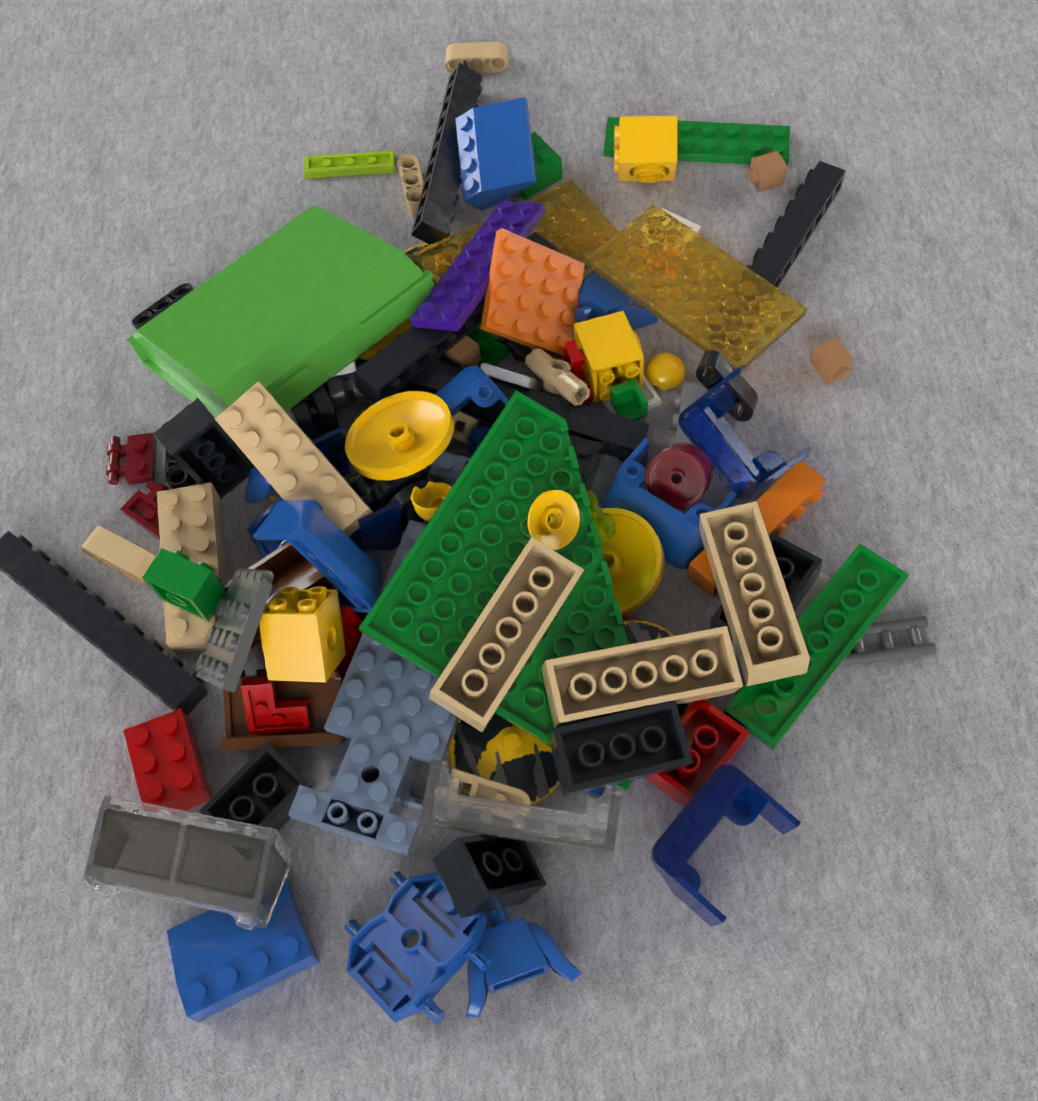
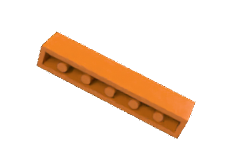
M801 460L756 500L768 536L772 532L782 537L789 527L788 524L793 520L797 522L805 514L806 507L810 503L816 504L824 494L822 489L826 479ZM703 550L689 564L687 577L713 598L718 591L706 551Z

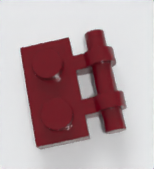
M153 433L127 436L126 445H121L120 437H110V444L107 445L109 464L106 465V475L110 485L119 484V477H126L129 485L148 483L151 479L155 481L156 437ZM127 457L126 464L120 465V458Z
M151 479L146 485L150 492L146 495L138 490L120 510L124 515L160 540L157 492L170 489L165 484L157 483Z

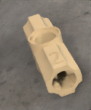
M540 348L533 349L526 356L525 364L529 367V370L544 381L543 388L546 391L561 394L574 406L582 405L589 397L590 389L587 387V384L570 372L571 365L566 361L553 359Z

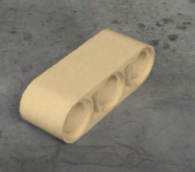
M499 41L450 44L446 48V70L452 74L460 62L477 73L503 72L508 68V47L505 43Z
M405 154L398 159V167L409 216L415 219L423 187V178L417 156Z
M97 526L80 547L90 558L141 585H144L146 582L142 577L155 558L147 550L101 526Z

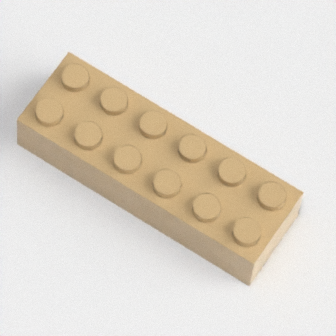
M259 381L215 418L284 501L315 500L322 506L323 512L348 537L374 515V512Z
M212 483L157 492L160 549L163 548L170 552L178 550L196 564L198 561L208 564L214 569V575L221 579V585L227 583L220 496ZM164 601L166 643L176 655L206 650L208 643L205 642L209 628L216 624L218 618L216 612L211 620L207 622Z
M757 501L700 514L699 532L746 685L751 686L807 673L810 657Z
M531 537L431 689L429 699L483 732L578 582L584 569Z
M727 626L546 660L541 668L554 728L674 700L676 705L733 694L743 687Z

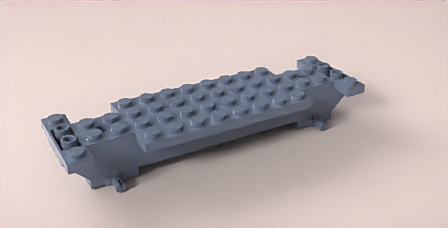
M443 452L431 467L429 472L430 479L454 485L470 461V458ZM413 520L409 521L381 588L380 595L427 524ZM363 633L324 726L327 732L351 739L339 771L332 769L330 772L331 775H329L328 782L334 783L330 794L300 785L288 816L292 819L320 827V829L409 856L420 825L419 822L401 816L408 806L425 812L426 806L429 803V799L413 795V784L418 773L416 768L419 760L442 766L459 717L429 699L430 691L438 678ZM372 772L380 774L375 782H365L368 774Z

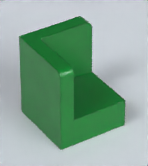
M635 379L610 387V404L617 415L636 421L647 417L648 401Z

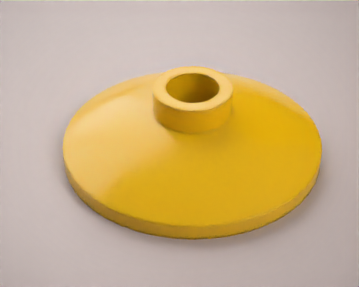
M549 490L539 495L533 502L528 514V529L531 537L552 550H558L567 546L574 539L580 524V513L577 503L572 496L560 490Z

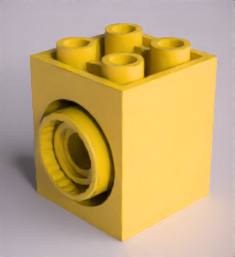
M620 116L619 126H615L614 173H618V181H640L646 183L674 181L677 166V116Z
M624 311L574 324L575 343L578 349L583 350L586 363L582 366L585 375L584 380L592 388L594 403L601 400H610V387L631 379H635L640 389L643 390L644 356L636 332L631 329Z
M286 586L281 588L266 604L259 626L268 680L326 682L346 655L338 591L326 590L322 586L310 589Z

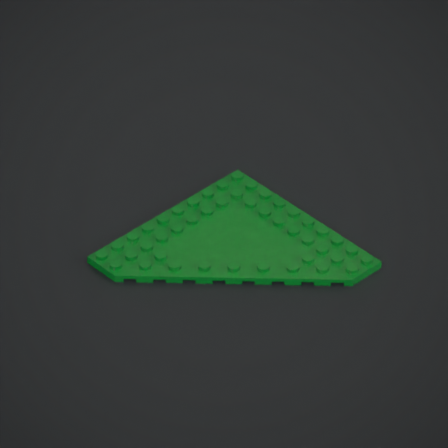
M515 391L359 627V631L439 679L529 542L531 535L528 529V514L533 502L539 495L549 490H560L568 493L573 497L579 508V528L574 539L567 546L553 551L578 565L584 571L495 711V714L550 746L548 734L554 729V724L541 670L544 662L550 659L629 645L630 643L626 638L623 618L618 601H616L611 576L607 562L604 561L600 547L601 541L596 524L592 519L589 508L590 503L584 483L582 484L578 470V461L568 435L566 419L520 392ZM632 780L615 784L614 786L625 792Z

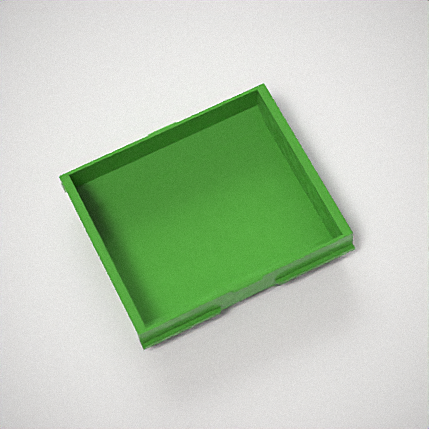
M313 205L138 328L127 339V342L132 346L141 362L191 403L199 398L215 418L258 381L287 412L411 317L434 288L432 281L434 276L432 272L426 269L422 272L400 249Z

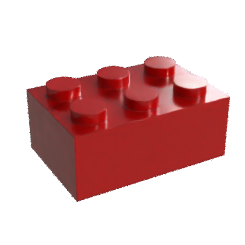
M704 699L695 701L681 718L693 763L681 769L645 777L691 813L695 811L745 746L750 733Z
M181 708L123 730L143 811L155 822L208 802L213 797L192 721Z

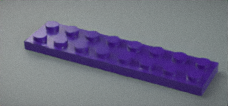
M500 202L410 317L412 326L459 331L486 294L496 231L503 228L527 238L545 214L544 204Z

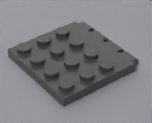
M245 568L236 570L225 599L221 598L218 602L216 624L211 626L207 632L205 642L208 643L205 654H200L195 670L198 671L197 677L223 690L235 693L273 586L274 575L271 571Z

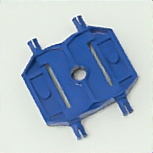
M396 871L393 874L401 882L393 876L390 877V882L398 889L391 895L384 911L368 920L362 927L355 919L349 920L348 922L356 929L355 931L346 923L344 929L352 936L346 971L394 1022L424 1011L434 1024H438L441 1020L433 1011L442 1019L445 1017V1012L433 1001V998L468 959H471L481 971H485L488 968L479 960L480 958L489 967L492 963V960L479 949L487 918L482 913L461 918L438 872L408 877L406 879L400 871ZM416 899L426 906L456 936L454 940L414 902ZM419 933L420 938L417 945L412 948H406L407 938L411 934ZM374 944H376L378 948L407 976V978L413 983L411 987L372 948Z

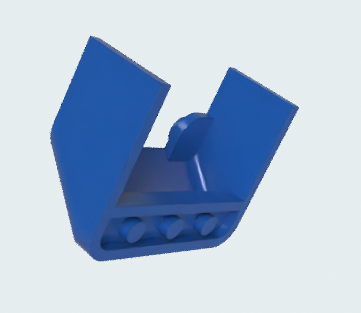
M478 366L466 367L434 394L447 404L452 417L471 400L483 408L491 407L499 400L505 406L509 402L496 384ZM431 465L423 469L429 477ZM431 479L434 483H444Z
M644 438L620 466L601 509L620 508L641 516L657 533L663 547L664 561L677 569H688L689 564L705 550L699 532L700 514L716 510L706 504H696L686 514H683L641 488L640 486L646 478L644 467L647 465L649 440ZM732 491L717 510L733 507L737 493Z
M315 500L279 501L253 535L256 540H287L339 590V607L344 605L351 607L354 612L369 613L380 597L382 572L379 569V563L373 558L368 557L323 512L322 506Z

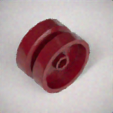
M690 443L673 444L665 448L649 463L645 474L646 487L649 493L673 508L685 509L694 505L709 489L713 479L712 463L708 455L695 445Z

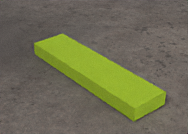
M395 150L305 156L304 162L305 179L396 173Z

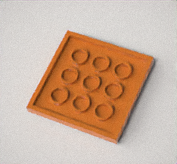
M503 228L497 230L480 329L533 349L540 348L547 354L564 360V342L574 340L575 311L579 306V290L582 285L585 264Z

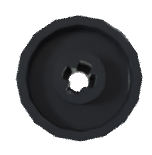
M323 384L308 395L310 400L306 401L304 398L291 408L297 425L313 443L320 439L316 425L320 423L324 434L328 437L341 432L335 407Z
M423 469L400 479L378 480L370 493L371 501L384 514L385 520L392 529L403 532L406 530L410 520L420 523L425 521L416 513L410 497L416 486L419 489H423L431 480H428V475Z

